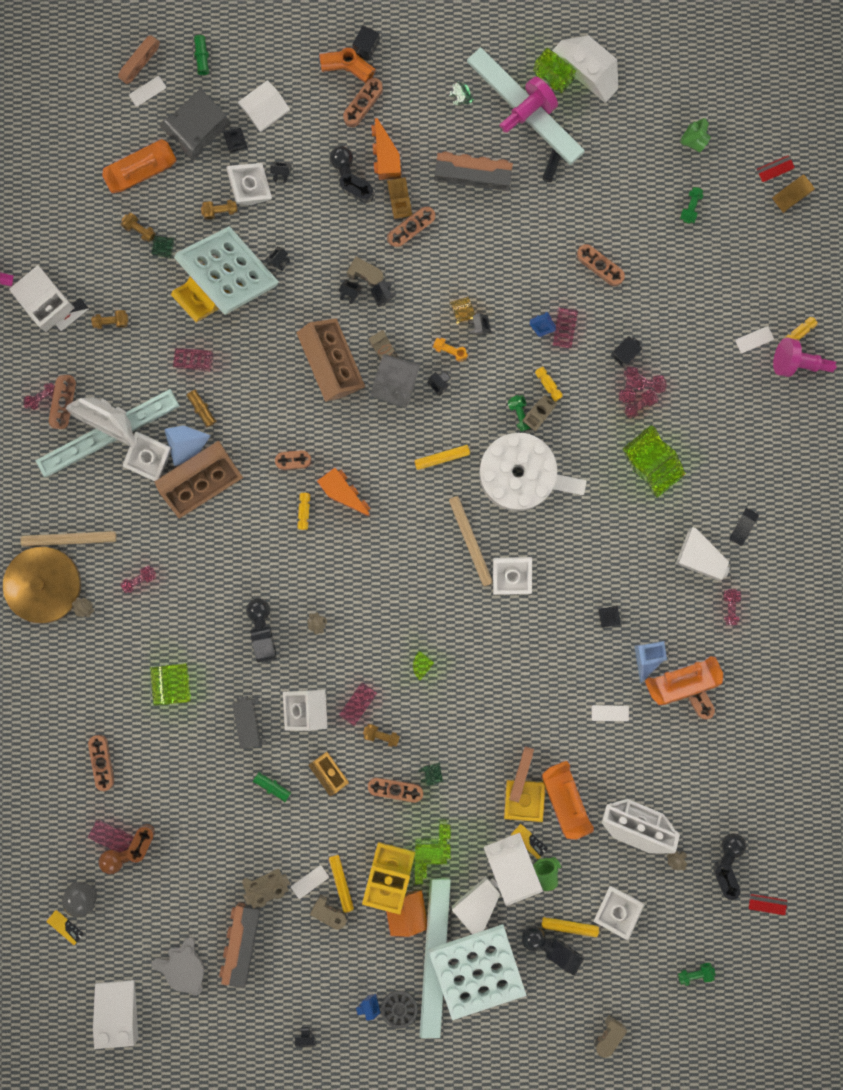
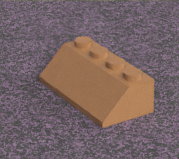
M337 318L310 322L296 332L325 402L340 399L365 388Z
M217 441L154 481L159 494L180 519L241 480L243 476L222 444Z

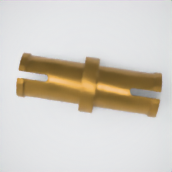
M196 389L186 395L195 408L194 412L200 416L206 428L217 422L209 411L208 404L204 403Z

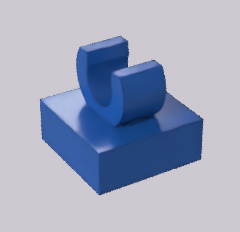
M548 312L530 319V326L538 337L556 331V325Z
M376 994L368 995L360 1003V1006L356 1007L357 1015L365 1014L366 1021L374 1020L381 1013Z

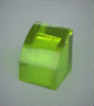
M418 651L413 660V671L420 681L434 664L421 651Z

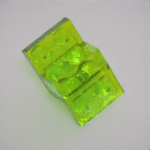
M653 425L643 430L636 438L622 448L632 470L648 484L656 498L686 475L676 451L661 440L657 429Z
M439 819V838H416L415 884H423V879H427V864L447 865V859H451L450 844H447V839H451V824H447V819Z

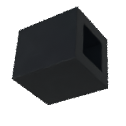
M362 25L352 44L356 55L362 59L370 60L380 42V34Z
M628 336L610 356L625 368L642 350L641 344L636 338Z

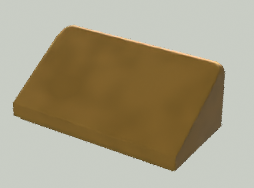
M325 752L308 765L329 796L336 794L349 784L328 752Z

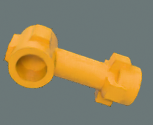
M442 337L441 339L436 338L433 348L436 349L435 351L440 353L443 350L452 354L457 362L467 360L466 348H455L446 344V339Z

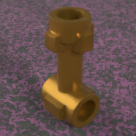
M227 200V204L214 206L213 202L207 201L203 202L201 207V213L205 220L214 219L216 213L228 212L229 215H234V213L238 212L236 201Z
M129 212L128 215L122 218L120 225L125 230L130 231L133 228L142 235L141 239L145 242L146 240L148 242L153 241L156 236L154 230L150 226L146 229L137 223L139 219L133 213Z
M125 310L115 311V316L101 317V314H95V316L91 317L93 328L102 329L103 325L116 324L117 328H124L128 326V314H126Z
M369 723L367 727L365 726L363 732L364 739L374 742L375 738L389 742L388 746L397 747L400 738L397 733L392 732L390 735L378 731V726Z

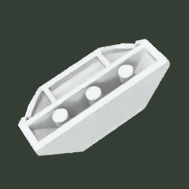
M589 35L561 40L549 54L552 59L603 102L606 103L618 90L617 59Z
M94 397L79 398L67 405L66 409L73 417L132 448L134 447L135 442L131 422L126 416V412L120 407L115 409L106 400L101 399L100 401Z
M629 799L607 804L601 823L614 839L648 853L676 852L680 834L675 831L664 814Z

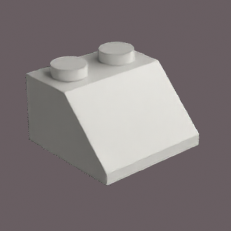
M325 690L283 692L285 730L311 731L327 729Z

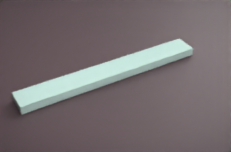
M481 47L467 59V63L512 108L517 107L530 96ZM539 107L526 119V122L569 165H572L584 154L585 150L542 107Z
M169 389L126 412V416L131 422L133 432L175 410L180 405L172 390ZM94 429L35 461L43 476L47 478L117 439L98 429Z
M430 878L419 1036L421 1038H440L443 992L428 949L447 942L450 879Z

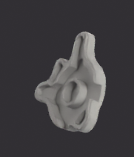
M187 937L181 947H171L169 949L170 959L156 958L151 966L154 970L164 974L168 984L174 990L199 995L203 990L202 981L205 968L201 958L195 952L194 938Z

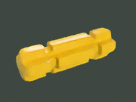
M809 317L805 320L804 324H800L791 332V335L788 334L786 337L800 340L810 332V329L817 326L816 319Z
M543 366L538 368L535 374L538 379H541V383L547 392L551 393L552 399L554 401L561 399L563 394L560 390H557V385L550 375H547L546 369Z
M300 493L299 500L301 503H299L297 528L299 530H307L310 494Z

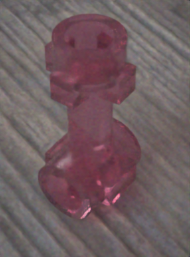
M627 367L626 371H624V376L627 377L625 390L621 389L619 393V401L631 404V402L636 401V391H633L634 379L639 377L638 368Z
M638 375L632 380L633 387L638 388V390H644L645 387H653L655 393H663L667 388L664 375L654 376L653 380L646 379L643 375Z
M52 382L43 385L45 389L35 396L27 395L24 397V407L36 410L41 400L49 395L53 398L55 385Z
M649 388L641 394L643 398L633 406L631 404L626 406L624 413L629 419L638 416L637 412L647 404L651 407L659 401L658 395L654 390L652 391Z
M148 565L139 570L141 574L131 580L124 579L120 583L122 590L125 593H131L134 591L133 587L141 582L146 581V583H149L156 579V572L153 567L151 568Z
M737 589L724 590L723 599L724 602H728V616H724V621H726V625H737L739 617L736 616V602L741 601V591H737Z

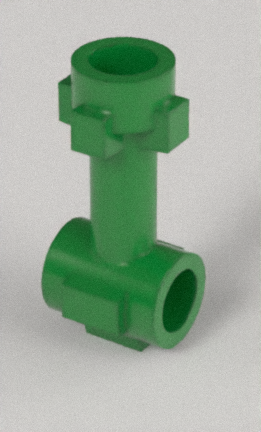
M693 187L692 191L690 190L688 196L691 197L687 209L683 208L680 220H683L684 223L690 224L696 221L698 212L694 211L698 200H702L704 196L703 190L698 187Z
M516 395L508 400V407L511 411L516 410L520 422L516 425L523 432L531 429V427L523 422V419L526 417L523 407L527 405V402L523 395Z
M703 963L700 965L701 970L687 973L685 969L681 970V973H677L680 985L685 986L690 985V981L703 978L704 982H712L715 980V969L711 963Z

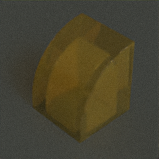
M468 296L450 302L456 324L473 319L472 315H475Z

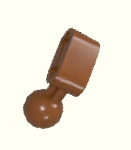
M150 824L141 825L127 850L118 852L111 849L103 852L98 860L101 871L106 874H115L120 871L123 863L128 861L140 862L146 855L154 838V827ZM147 830L149 836L142 842L139 854L136 856L134 855L135 850L143 838V832Z

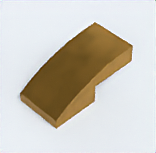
M803 174L773 196L772 199L780 210L785 213L797 202L814 191L815 188Z
M406 177L387 180L394 219L411 216L412 210Z

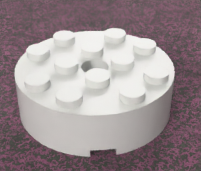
M526 433L507 434L495 440L485 451L479 469L480 483L486 496L495 505L511 511H526L541 504L553 490L557 479L556 460L550 448L539 438ZM520 468L523 471V476L515 477L512 473L513 469Z

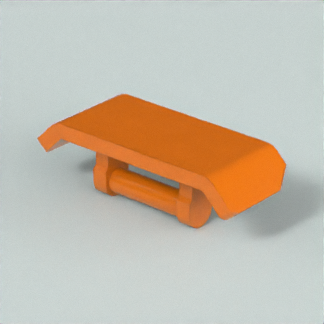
M160 139L103 168L102 176L110 192L119 193L170 168L176 162V157L169 143Z
M710 656L703 662H695L693 665L670 673L666 672L664 675L656 678H647L645 683L652 699L658 705H666L718 687L723 683V671L716 657Z
M568 761L548 768L542 774V779L564 836L567 839L577 840L593 833L594 827L588 819L570 772Z

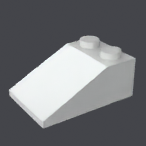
M520 833L484 847L506 906L543 892Z
M135 980L95 984L94 1049L134 1046L138 1041Z

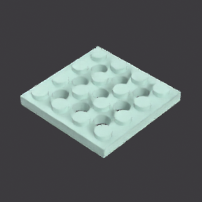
M230 226L177 252L174 256L177 262L224 315L271 290L279 283ZM198 261H203L205 265L200 264Z
M503 924L428 949L452 1020L527 996ZM489 946L496 947L492 953H488L485 950ZM470 952L477 953L474 959L467 958ZM452 958L459 960L455 965L448 964V961ZM494 963L501 964V967L497 970L491 968ZM476 969L483 971L479 976H475L472 973ZM458 975L464 977L461 982L454 981V978ZM500 980L507 981L504 986H498L497 983ZM487 986L488 990L481 993L478 991L480 987ZM463 992H468L470 994V996L466 999L460 998V995Z

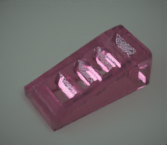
M558 307L553 346L572 348L578 310ZM562 314L572 315V319L562 318ZM561 322L571 323L570 327L560 324ZM559 330H568L570 332L569 334L559 333ZM558 337L569 338L568 342L558 341Z
M175 348L173 367L211 372L213 352L209 350ZM180 353L184 354L182 363H179ZM187 354L191 355L190 364H186ZM195 355H198L197 364H194ZM202 356H205L204 365H201Z

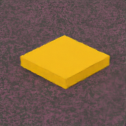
M506 780L504 819L543 822L544 782L525 781L519 803L509 800L514 780Z

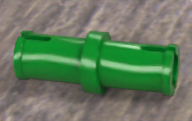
M196 35L193 39L197 74L205 76L210 73L206 37L204 35Z
M260 772L257 773L252 781L265 789L267 794H273L284 803L291 794V791L277 784L278 781L275 779L271 780Z

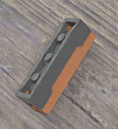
M442 152L437 154L434 181L509 191L513 163H509V161L504 159L494 161L488 157L472 158V156L467 154L457 156L451 152Z
M238 902L236 907L232 908L230 919H233L232 927L229 926L227 938L230 940L229 946H225L223 958H226L225 966L222 965L219 977L222 978L221 984L245 988L261 908L256 907L253 909L251 904L247 906V904Z

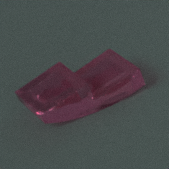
M361 682L339 716L355 726L377 695V692Z
M98 819L87 838L107 848L122 852L128 849L134 836Z

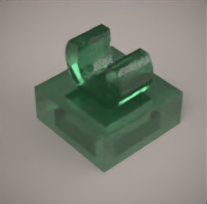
M457 82L452 85L454 90L449 93V96H457V100L453 102V105L459 106L462 103L468 105L474 101L467 84Z
M155 235L151 254L171 259L175 240Z
M440 762L432 763L419 769V772H425V778L421 779V782L426 783L427 786L443 782Z

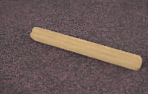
M458 496L449 499L450 505L482 585H490L493 581Z
M114 531L21 536V545L42 546L115 542L117 537Z

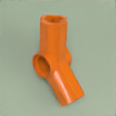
M344 48L339 52L320 54L322 72L344 69L345 71H350L365 84L369 79L373 78L376 69L356 55L352 48ZM347 57L353 58L350 62L344 61Z

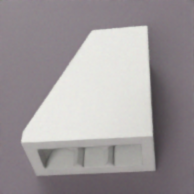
M689 528L676 564L718 581L722 580L723 577L726 578L730 567H727L729 561L696 528Z
M486 876L452 906V911L472 934L484 931L500 896L499 887L494 878L490 880Z

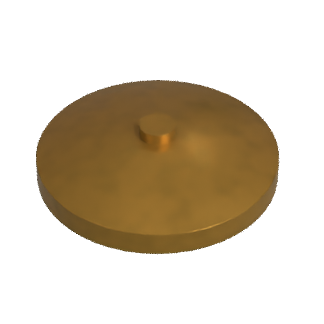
M34 547L18 554L8 565L3 578V593L8 606L17 616L33 623H50L63 618L74 608L72 603L75 602L76 598H79L81 592V577L75 563L65 553L49 547Z

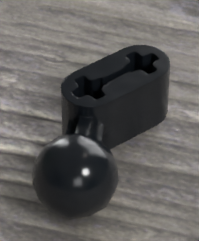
M335 147L330 153V163L340 172L339 183L343 192L362 203L371 202L374 198L372 186L351 173L350 166L353 162V153L348 147ZM350 180H351V182H352L353 185H352V186H351V185H348V186L346 187L345 182H348V183H349ZM368 190L369 194H364L363 196L361 191L365 192Z
M255 598L248 603L246 614L250 620L254 621L255 629H251L250 632L256 661L259 663L276 660L277 654L271 627H266L265 621L270 614L269 603L266 600Z
M732 833L726 835L722 840L721 846L724 855L713 866L719 887L728 900H735L740 896V887L731 866L735 858L745 853L747 847L746 841L741 835ZM722 867L725 868V875L727 877L729 884L732 886L733 892L729 893L728 884L726 882L725 877L721 873L720 868Z
M531 926L523 931L522 944L527 950L534 952L543 950L547 952L545 956L569 974L576 975L585 959L584 956L554 938L553 942L546 939L544 931L539 927Z

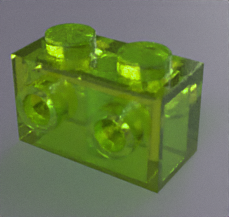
M548 47L537 58L533 69L537 77L546 80L553 90L561 93L573 82L576 70L570 64L566 63Z

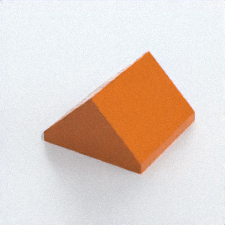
M422 890L406 892L400 915L386 911L391 936L410 937L427 930V915Z

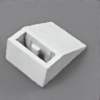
M39 265L9 289L29 316L45 332L74 309V306Z

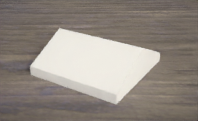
M268 80L238 102L260 133L290 111L284 99Z
M262 163L226 167L236 204L254 205L272 199Z
M135 432V445L133 448L130 446L123 467L156 481L160 478L168 463L171 447L139 432Z
M532 557L493 558V595L532 594Z
M610 886L594 922L629 940L645 904L631 895Z

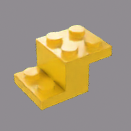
M191 276L185 284L174 289L171 293V296L196 323L219 310Z
M381 842L377 843L362 905L400 915L410 879L415 851Z

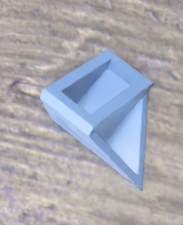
M184 425L165 429L168 445L171 447L170 452L174 466L181 465L197 455L211 435Z
M664 641L634 646L640 684L663 661L667 660Z

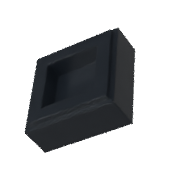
M618 606L598 609L601 628L621 625Z

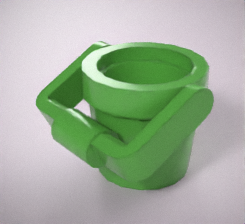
M703 118L696 122L693 121L684 132L679 143L700 153L711 138L706 132L709 126L707 119Z
M543 858L532 864L542 890H554L558 886V869L561 868L557 858Z

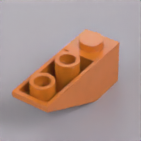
M375 118V125H371L372 137H376V143L373 144V155H377V162H374V174H378L379 180L401 178L400 154L378 118Z
M334 468L317 480L330 499L363 515L370 516L368 511L371 508L365 500H359L357 497L359 492L353 484L351 486L347 484L345 480L348 478L342 469L338 471Z

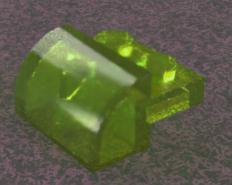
M188 663L150 667L153 706L191 702Z

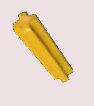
M468 445L443 451L416 459L415 466L417 470L468 456L470 455Z
M333 855L329 857V862L343 912H351L354 907L339 855Z
M543 917L541 922L543 929L598 937L599 927L595 925Z

